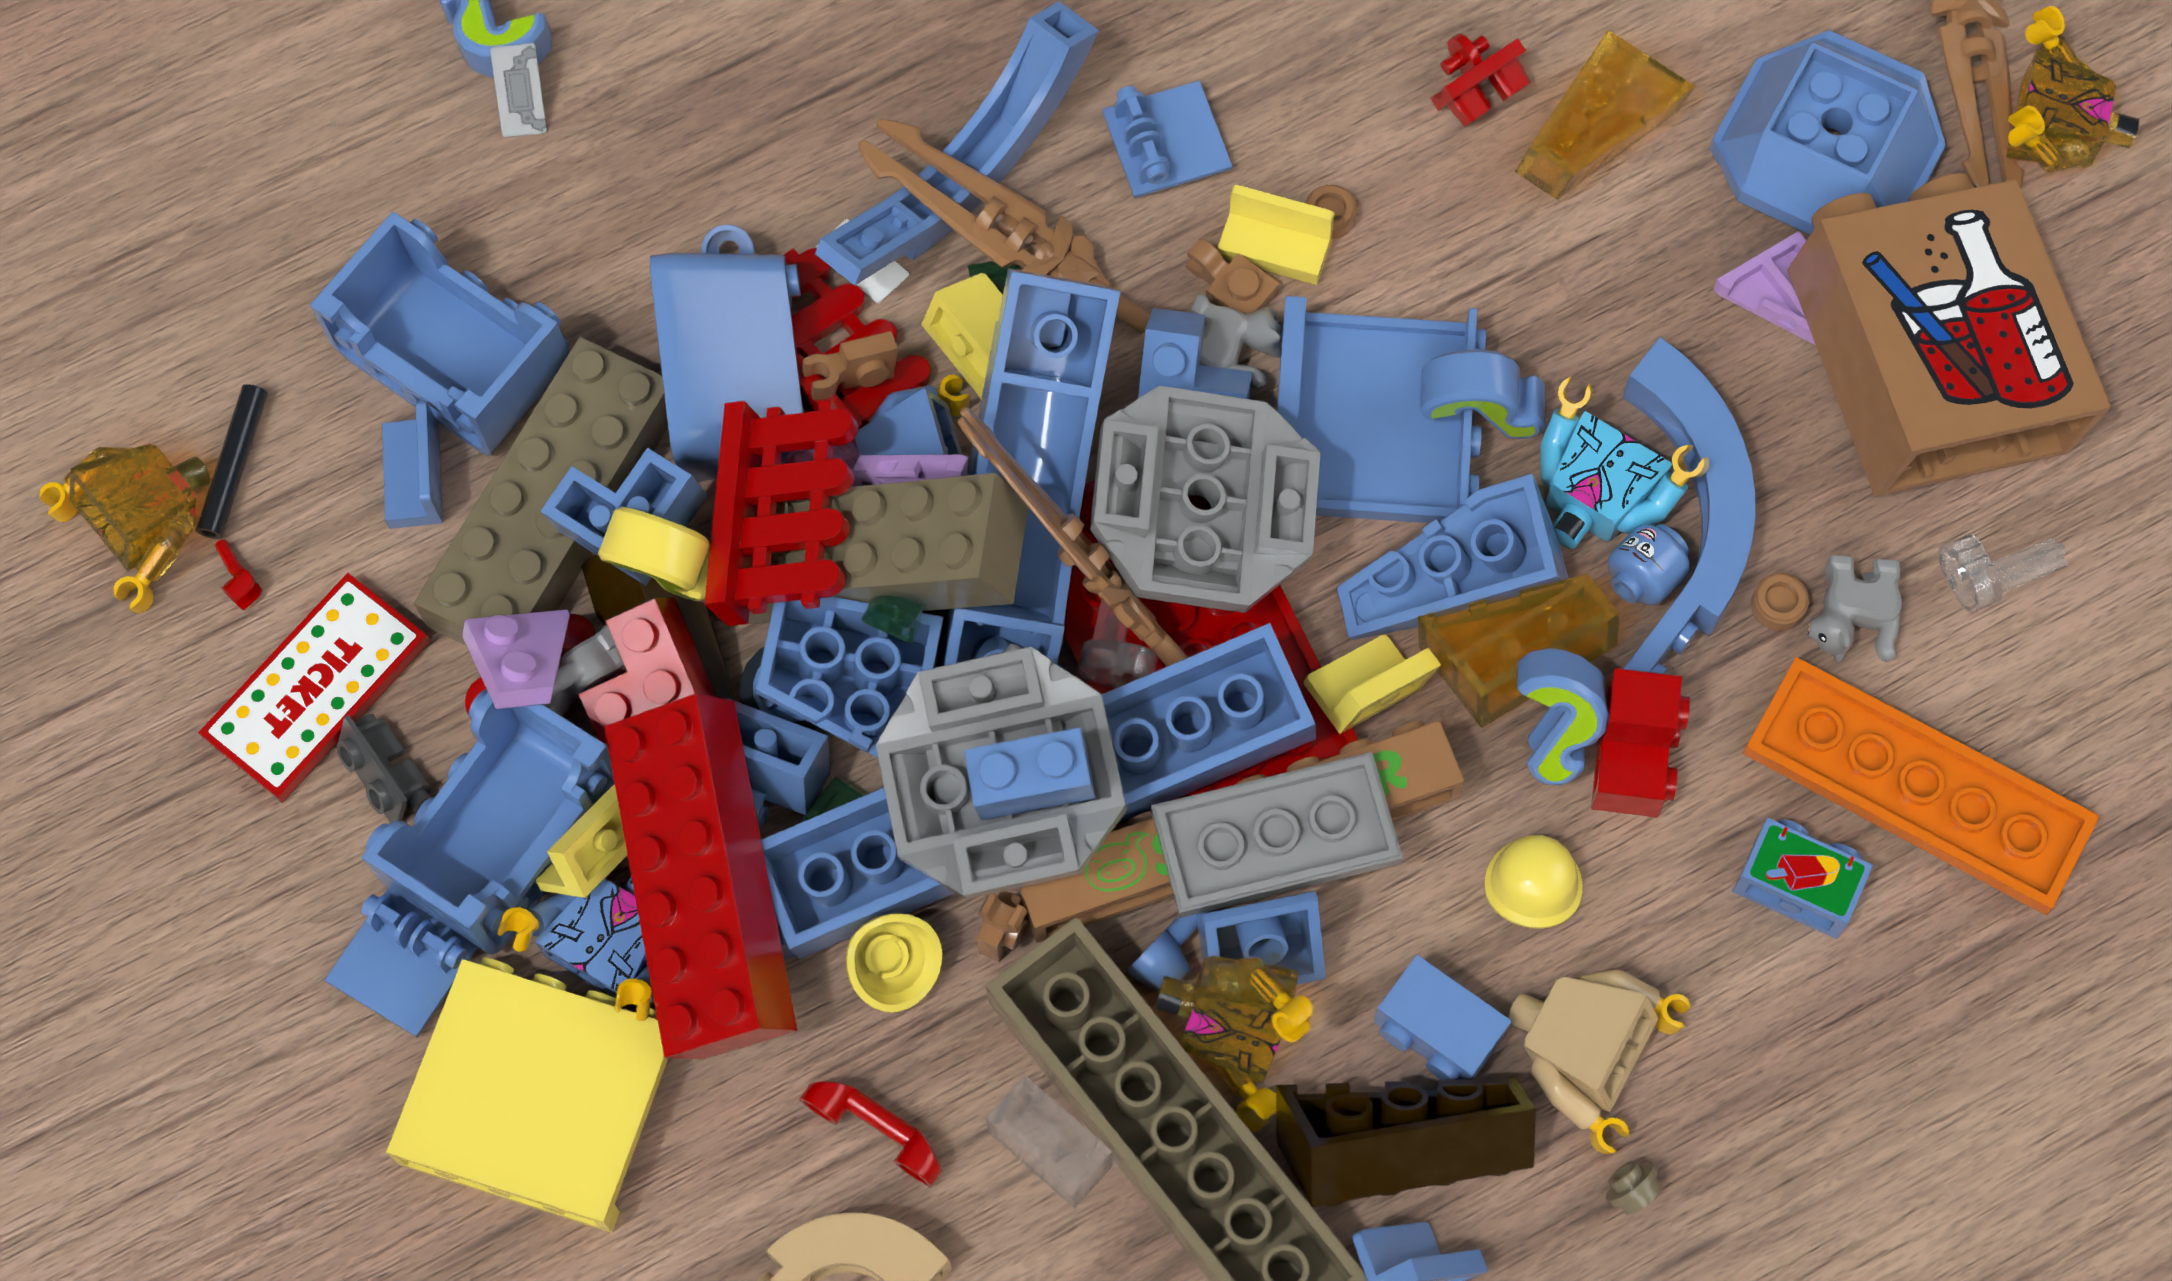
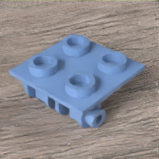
M1200 81L1149 96H1144L1142 92L1137 91L1135 86H1126L1117 92L1118 99L1115 102V106L1102 109L1134 198L1231 170L1233 167Z
M388 888L381 897L371 894L365 900L361 913L367 916V919L324 981L418 1038L450 991L462 959L470 961L479 947Z

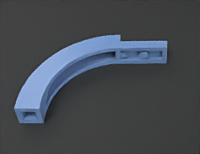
M1061 1L1030 17L1013 55L992 90L963 129L942 152L1000 183L1030 147L1064 98L1082 67L1099 30ZM928 165L917 175L969 212H972L982 202L931 165ZM902 187L887 199L822 237L815 254L838 274L845 277L853 285H857L904 254L913 261L942 240L953 229L914 197L905 187Z
M1659 337L1629 375L1622 398L1648 416L1665 433L1676 449L1684 445H1693L1691 451L1684 457L1688 471H1694L1704 457L1709 459L1707 472L1700 477L1692 478L1701 514V545L1696 569L1681 594L1624 667L1626 670L1666 674L1668 668L1663 666L1662 663L1670 652L1674 650L1681 655L1699 629L1708 636H1711L1727 610L1744 572L1752 545L1755 525V488L1752 467L1744 440L1734 417L1720 394L1694 364L1681 352Z

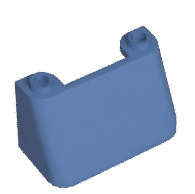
M666 253L650 256V275L672 454L676 466L691 474L697 482L717 479L724 403L745 400L760 418L766 417L767 408L780 406L785 415L805 412L802 404L790 309L792 308V297L801 296L800 279L797 264L788 265L785 255ZM811 449L782 452L780 464H787L788 458L789 463L812 461Z

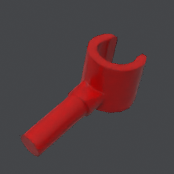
M222 539L215 543V548L227 571L233 578L222 586L221 589L244 611L261 596L262 589L250 572L239 563L227 540Z

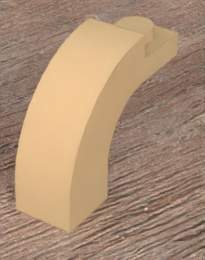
M841 1213L820 1217L804 1223L778 1239L766 1251L780 1270L774 1276L767 1272L757 1281H821L839 1274H858L876 1281H943L953 1269L950 1260L937 1247L909 1226L879 1215Z

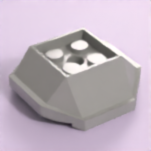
M1159 385L1123 410L1120 409L1103 420L1100 427L1090 530L1098 542L1110 554L1109 558L1136 597L1246 613L1304 566L1313 555L1321 452L1306 438L1302 439L1287 420L1267 402ZM1198 495L1205 498L1209 502L1211 509L1201 510L1191 504L1188 496Z
M1032 647L918 672L906 692V697L891 717L876 743L897 854L900 860L965 899L1081 874L1127 810L1102 695L1074 675L1054 664L1049 658ZM1081 728L1086 742L1096 799L981 821L973 804L964 753L965 749Z

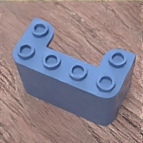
M392 211L314 299L310 307L329 342L344 358L415 408L416 403L427 402L438 424L479 452L491 455L547 390L567 358L570 344L561 333L559 327L561 321L550 308L540 302H535L532 306L525 302L518 305L509 298L499 301L488 293L487 286L476 275L467 270L460 274L448 266L447 259L439 252L435 245L438 237L426 224L415 218L408 222Z
M485 689L478 694L469 709V717L472 719L470 725L471 732L477 739V743L469 753L461 754L454 761L448 773V781L435 797L428 798L419 807L414 818L413 827L400 819L391 822L389 825L386 823L381 824L369 837L366 844V852L361 858L382 884L488 954L493 955L503 949L516 933L515 931H507L502 936L497 934L503 914L508 909L516 907L527 910L538 904L546 893L540 890L536 879L553 863L547 851L615 783L607 745L542 704L496 709L488 690Z

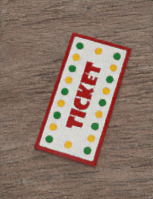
M347 572L198 733L207 743L283 803L338 743L344 717L350 715L354 723H356L431 641L427 634Z

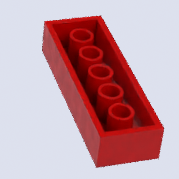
M695 693L604 726L664 1058L706 1059L798 1031L735 701Z

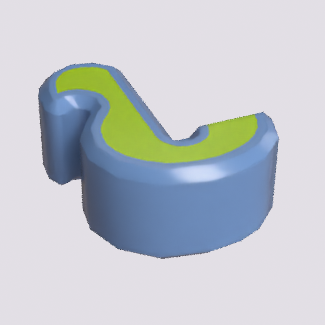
M439 0L447 21L453 25L454 37L461 56L472 71L490 78L494 77L490 53L492 47L533 43L536 48L538 65L541 64L551 50L552 34L545 14L537 13L510 20L504 25L497 27L490 0Z
M1480 349L1454 351L1431 359L1422 369L1420 409L1423 416L1428 420L1457 415L1464 409H1474L1507 438H1531L1538 435L1545 427L1546 386L1537 375L1519 377L1520 367L1513 359L1500 352Z
M1551 648L1532 651L1518 661L1517 689L1521 694L1548 706L1549 709L1528 735V742L1533 753L1527 760V765L1532 776L1540 783L1563 785L1576 779L1584 770L1585 747L1594 744L1605 733L1609 717V688L1602 672L1579 655L1566 650Z

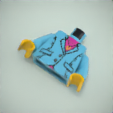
M1570 376L1559 386L1558 396L1562 406L1560 409L1553 411L1540 444V479L1549 488L1545 503L1551 509L1560 513L1553 523L1559 543L1567 548L1575 549L1587 531L1604 541L1610 542L1620 532L1630 534L1637 526H1653L1662 522L1688 489L1687 480L1700 477L1707 472L1709 459L1704 457L1699 462L1697 468L1690 472L1685 468L1683 462L1685 455L1691 451L1693 445L1679 447L1672 456L1671 463L1584 411L1579 419L1576 412L1578 408L1583 407L1590 401L1593 389L1591 384H1588L1582 401L1575 402L1570 400L1566 393L1567 386L1572 379V376ZM1672 465H1673V469H1674L1675 471H1674L1673 473H1670L1671 468H1672Z

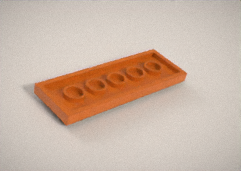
M1795 657L1743 752L1747 757L2046 916L2052 911L2100 817L2096 813L1798 657Z

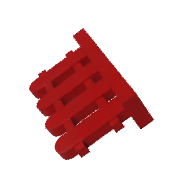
M793 248L783 255H785L788 265L797 264L801 295L810 291L817 298L816 301L791 316L805 412L818 411L820 401L832 400L837 408L845 409L853 416L858 423L859 430L869 423L870 418L892 392L926 386L930 379V364L921 356L910 355L899 362L896 360L894 377L886 379L876 386H861L857 390L852 387L843 390L840 383L836 394L830 398L813 400L811 396L812 383L824 380L826 377L821 374L804 377L802 366L805 358L814 354L828 355L838 353L840 343L889 331L892 332L896 342L897 329L892 322L885 319L874 320L865 326L857 318L864 306V293L862 289L857 285L846 283L832 290L824 282L830 276L831 266L815 254L817 248L808 249L800 255ZM800 296L792 297V301ZM842 326L850 336L822 353L815 343ZM855 438L846 445L833 446V452L841 460H847L858 452Z
M745 400L724 403L704 604L727 626L749 624L750 611L754 615L767 613V604L801 600V604L806 609L820 608V598L837 595L845 585V573L832 560H824L825 547L836 546L842 543L850 532L848 520L838 510L828 509L829 496L844 494L851 488L854 482V473L843 460L832 457L833 446L846 445L856 437L858 423L847 410L837 408L832 400L820 401L818 411L785 415L780 406L767 408L766 417L760 418ZM814 449L813 461L780 464L782 452ZM810 499L809 511L776 514L777 502ZM806 549L805 562L771 565L773 552Z

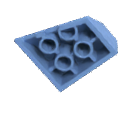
M839 597L820 598V608L806 609L801 604V600L774 603L758 675L756 693L878 758L876 743L891 717L906 697V692L916 674L935 667L943 617Z

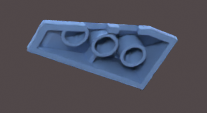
M1529 474L1476 491L1464 500L1466 504L1441 521L1434 520L1422 528L1423 533L1395 552H1387L1339 585L1337 590L1349 639L1356 640L1514 608L1572 591L1559 539L1535 477Z

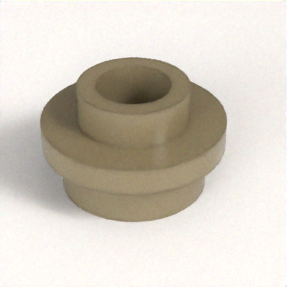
M1630 1161L1624 1164L1609 1178L1608 1183L1611 1185V1188L1606 1194V1199L1613 1207H1621L1625 1214L1628 1215L1645 1208L1659 1195L1663 1187L1657 1179V1168L1651 1162L1639 1165L1636 1161Z

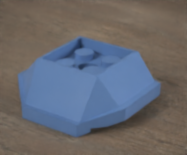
M1827 30L1756 59L1715 133L1709 149L1717 164L1720 163L1727 183L1738 202L1810 235L1814 230L1811 222L1812 216L1821 207L1838 198L1856 193H1868L1872 195L1877 208L1908 202L1909 196L1917 188L1928 182L1946 144L1923 72ZM1825 128L1835 129L1842 135L1830 134Z

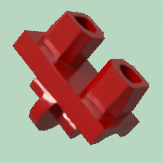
M1461 33L1454 35L1447 42L1450 57L1443 60L1440 66L1446 75H1450L1458 69L1463 75L1443 87L1430 100L1438 111L1448 105L1457 119L1465 127L1492 109L1477 85L1489 79L1501 99L1505 101L1531 83L1518 59L1519 56L1526 52V49L1517 38L1482 61L1480 55L1490 49V44L1484 36H1480L1471 42L1470 39Z

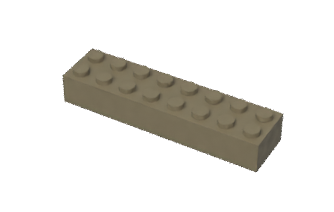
M1077 916L985 985L988 1002L1209 1281H1367L1364 1271Z

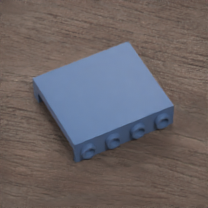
M1285 296L1277 412L1287 420L1302 439L1306 438L1321 452L1316 515L1431 523L1436 519L1441 521L1466 504L1464 500L1479 490V475H1471L1469 471L1470 457L1479 458L1481 426L1472 425V409H1464L1457 415L1430 420L1425 418L1420 409L1421 373L1424 366L1431 359L1442 354L1472 349L1485 350L1486 329L1476 328L1477 309L1469 308L1466 323L1306 312L1307 297Z

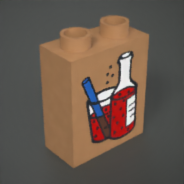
M1963 173L1949 174L1933 179L1917 188L1909 196L1908 202L1877 208L1872 195L1856 193L1829 202L1812 216L1811 222L1814 230L1787 269V272L1874 496L2068 454L2111 409L2107 395L2017 180L1973 188L1968 175Z

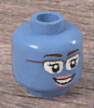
M1662 524L1656 526H1637L1612 551L1608 558V569L1613 578L1610 581L1612 589L1620 598L1628 603L1633 604L1636 601L1646 605L1662 603L1685 579L1690 571L1689 559L1687 557L1689 548L1686 542L1677 532Z

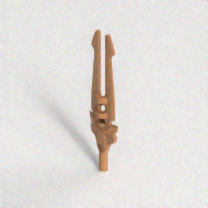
M1933 0L1930 3L1931 16H1946L1947 24L1940 27L1938 31L1949 81L1969 151V157L1962 162V166L1974 188L1989 185L1973 84L1986 83L2002 182L2017 180L2021 189L2025 170L2015 162L2013 146L2008 140V134L2013 128L2012 124L2008 122V116L2012 112L2005 37L1993 26L2008 27L2010 24L2007 14L1998 3L1999 0ZM1976 22L1977 33L1966 35L1965 25ZM1981 54L1983 65L1971 67L1970 57Z
M879 119L877 122V128L986 203L987 205L978 217L868 141H860L859 150L878 180L883 178L897 180L954 231L1000 267L1004 268L1016 264L1023 268L1021 271L1058 278L1064 277L1106 287L1110 286V282L1101 274L1102 272L1094 260L1093 244L1084 235L1073 236V226L1065 217L1061 215L1055 230H1051L1045 224L1046 211L993 179L927 145L921 139L920 127L886 119ZM1001 214L1003 216L1002 220L998 227L995 229L992 227V225L995 222L996 218ZM1031 235L1033 239L1027 250H1025L1023 246ZM1120 294L1116 317L1140 334H1143L1146 330L1150 314Z
M964 407L960 411L963 417L957 423L979 454L987 458L1061 546L1056 554L1067 567L1077 565L1086 576L1082 582L1084 587L1089 592L1097 594L1111 610H1114L1117 618L1127 628L1131 629L1139 639L1144 640L1167 667L1187 659V655L1156 621V617L1140 598L1135 596L1119 571L1108 561L1110 554L1099 542L1093 544L1082 532L1084 524L1074 513L1066 515L1003 448L993 431L970 409Z

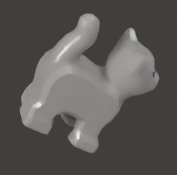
M1198 294L1190 313L1206 315L1200 365L1253 372L1251 386L1255 389H1262L1266 385L1267 378L1253 366L1238 365L1241 349L1245 344L1255 351L1272 357H1280L1279 345L1283 335V328L1277 319V312L1272 308L1262 307L1252 313L1243 314L1231 307L1214 305L1209 302L1206 296Z
M1832 555L1825 563V580L1828 582V587L1824 596V610L1819 616L1809 621L1807 634L1809 638L1816 641L1822 651L1833 654L1836 663H1840L1843 660L1846 651L1852 645L1855 634L1854 626L1879 631L1875 644L1879 658L1884 662L1895 659L1894 642L1899 633L1900 611L1902 607V599L1897 585L1900 579L1899 561L1876 559L1873 561L1874 572L1864 573V580L1855 577L1854 559L1852 557Z
M605 625L593 637L583 641L564 654L561 658V667L556 674L551 702L542 705L561 717L566 716L574 702L580 699V693L627 672L608 625Z

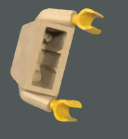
M1619 969L1586 974L1578 979L1561 977L1555 981L1545 1002L1522 993L1513 1002L1509 1013V1019L1512 1020L1511 1025L1528 1032L1524 1041V1048L1533 1061L1532 1075L1550 1103L1581 1130L1589 1128L1591 1130V1144L1596 1151L1602 1154L1616 1153L1614 1148L1607 1145L1603 1140L1602 1132L1606 1126L1614 1128L1624 1138L1629 1136V1129L1625 1122L1618 1118L1606 1120L1600 1116L1601 1109L1611 1112L1654 1027L1660 1032L1669 1035L1676 1034L1685 1027L1681 1022L1670 1018L1667 1007L1683 1014L1690 1010V1002L1684 995L1672 994L1663 999L1660 997V992L1657 988Z

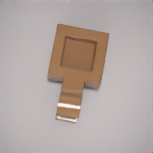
M1201 238L1187 253V256L1191 259L1186 264V268L1195 276L1210 284L1205 296L1214 305L1231 307L1243 314H1248L1266 307L1278 293L1280 283L1239 253L1228 264L1215 247Z
M889 331L840 343L838 353L808 356L803 360V376L821 374L826 377L824 380L812 383V399L824 400L830 398L836 393L840 383L844 390L856 386L873 387L884 382L886 379L893 378L898 347L892 332Z
M1008 891L999 892L998 895L995 893L987 895L978 913L984 922L976 937L979 953L997 962H1000L1006 948L1012 950L1017 948L1028 924V919L1025 918L1027 910L1023 907L1022 898Z

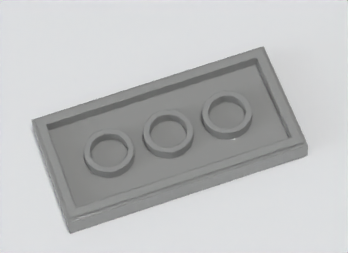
M1372 752L1151 805V813L1179 918L1402 864L1403 860Z

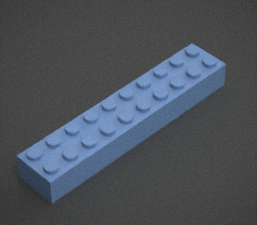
M1270 623L1102 694L1127 807L1126 812L1118 823L1151 810V805L1172 801L1316 739V724ZM884 788L761 840L775 915L789 950L799 959L851 938L863 924L876 917L890 913L908 914L955 893L900 860L897 854Z

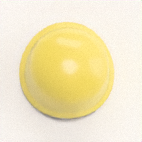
M1531 835L1510 842L1495 854L1486 870L1484 890L1489 904L1504 919L1522 927L1543 929L1558 926L1572 917L1581 902L1583 883L1578 865L1567 848L1550 837Z
M903 913L881 915L863 924L851 937L846 951V970L852 988L866 1004L883 1012L903 1011L921 1001L935 984L942 964V947L934 929L920 918Z

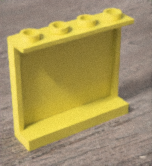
M482 958L480 964L462 959L386 1153L398 1165L612 1233L620 1213L615 1202L668 1058H664L656 1010L650 1008L648 1018L645 1021H638L634 1012L621 1009L619 1013L615 1012L616 999L604 993L589 990L586 997L565 991L566 984L546 975L535 974L531 981L512 975L514 969L511 966L491 958Z

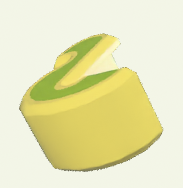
M621 507L613 511L598 552L602 561L654 578L664 590L683 598L698 602L705 599L710 545L705 536L680 524L636 509Z

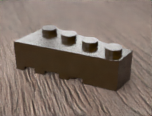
M1515 1078L1439 1080L1437 1090H1424L1416 1085L1408 1084V1081L1385 1082V1090L1383 1092H1350L1349 1083H1326V1093L1298 1094L1297 1084L1276 1085L1277 1145L1311 1207L1321 1205L1335 1206L1349 1200L1377 1195L1392 1196L1405 1190L1434 1185L1448 1186L1456 1181L1490 1175L1504 1176L1512 1171L1534 1168L1536 1108Z

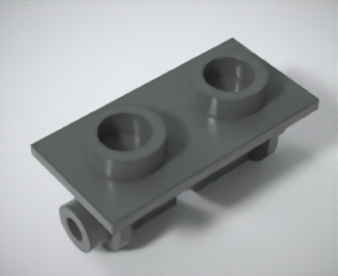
M368 714L360 718L355 724L350 715L344 717L337 743V752L344 767L350 772L355 771L365 785L366 795L372 808L378 814L384 813L390 823L398 819L402 820L406 808L411 807L414 812H417L423 802L431 797L429 795L431 786L424 779L411 758L394 766L391 765L389 761L403 756L404 748L385 720L377 719L374 714Z

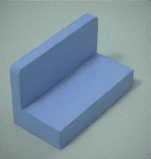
M419 402L416 403V420L382 423L385 521L390 529L443 523L439 425L428 403Z
M1428 1222L1363 1229L1352 1235L1367 1281H1469L1488 1272L1480 1249L1441 1254Z

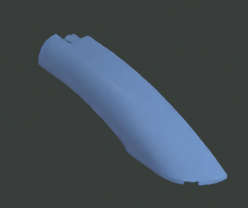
M1008 268L999 319L995 324L978 417L993 431L1003 448L1066 515L1074 513L1079 519L1098 406L1121 291L1084 281ZM973 446L968 475L996 473L1004 479L995 466L987 458L982 457ZM1029 508L1014 603L945 609L936 668L1001 653L1010 644H1016L1021 649L1032 647L1049 658L1054 664H1058L1065 627L1064 618L1072 566L1067 567L1056 555L1061 546Z

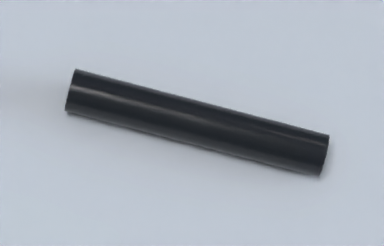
M242 385L196 526V532L204 537L221 539L268 396L267 391L258 386Z

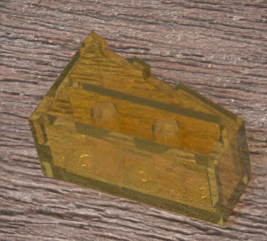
M1607 30L1530 145L1515 173L1559 200L1676 114L1696 86L1610 30Z
M1584 574L1521 590L1518 597L1487 604L1485 599L1469 603V609L1439 617H1436L1435 612L1418 616L1419 649L1423 651L1429 647L1441 664L1437 672L1482 728L1530 699L1521 694L1517 689V664L1520 659L1529 652L1551 648L1566 650L1591 662L1618 645L1620 613L1589 575Z

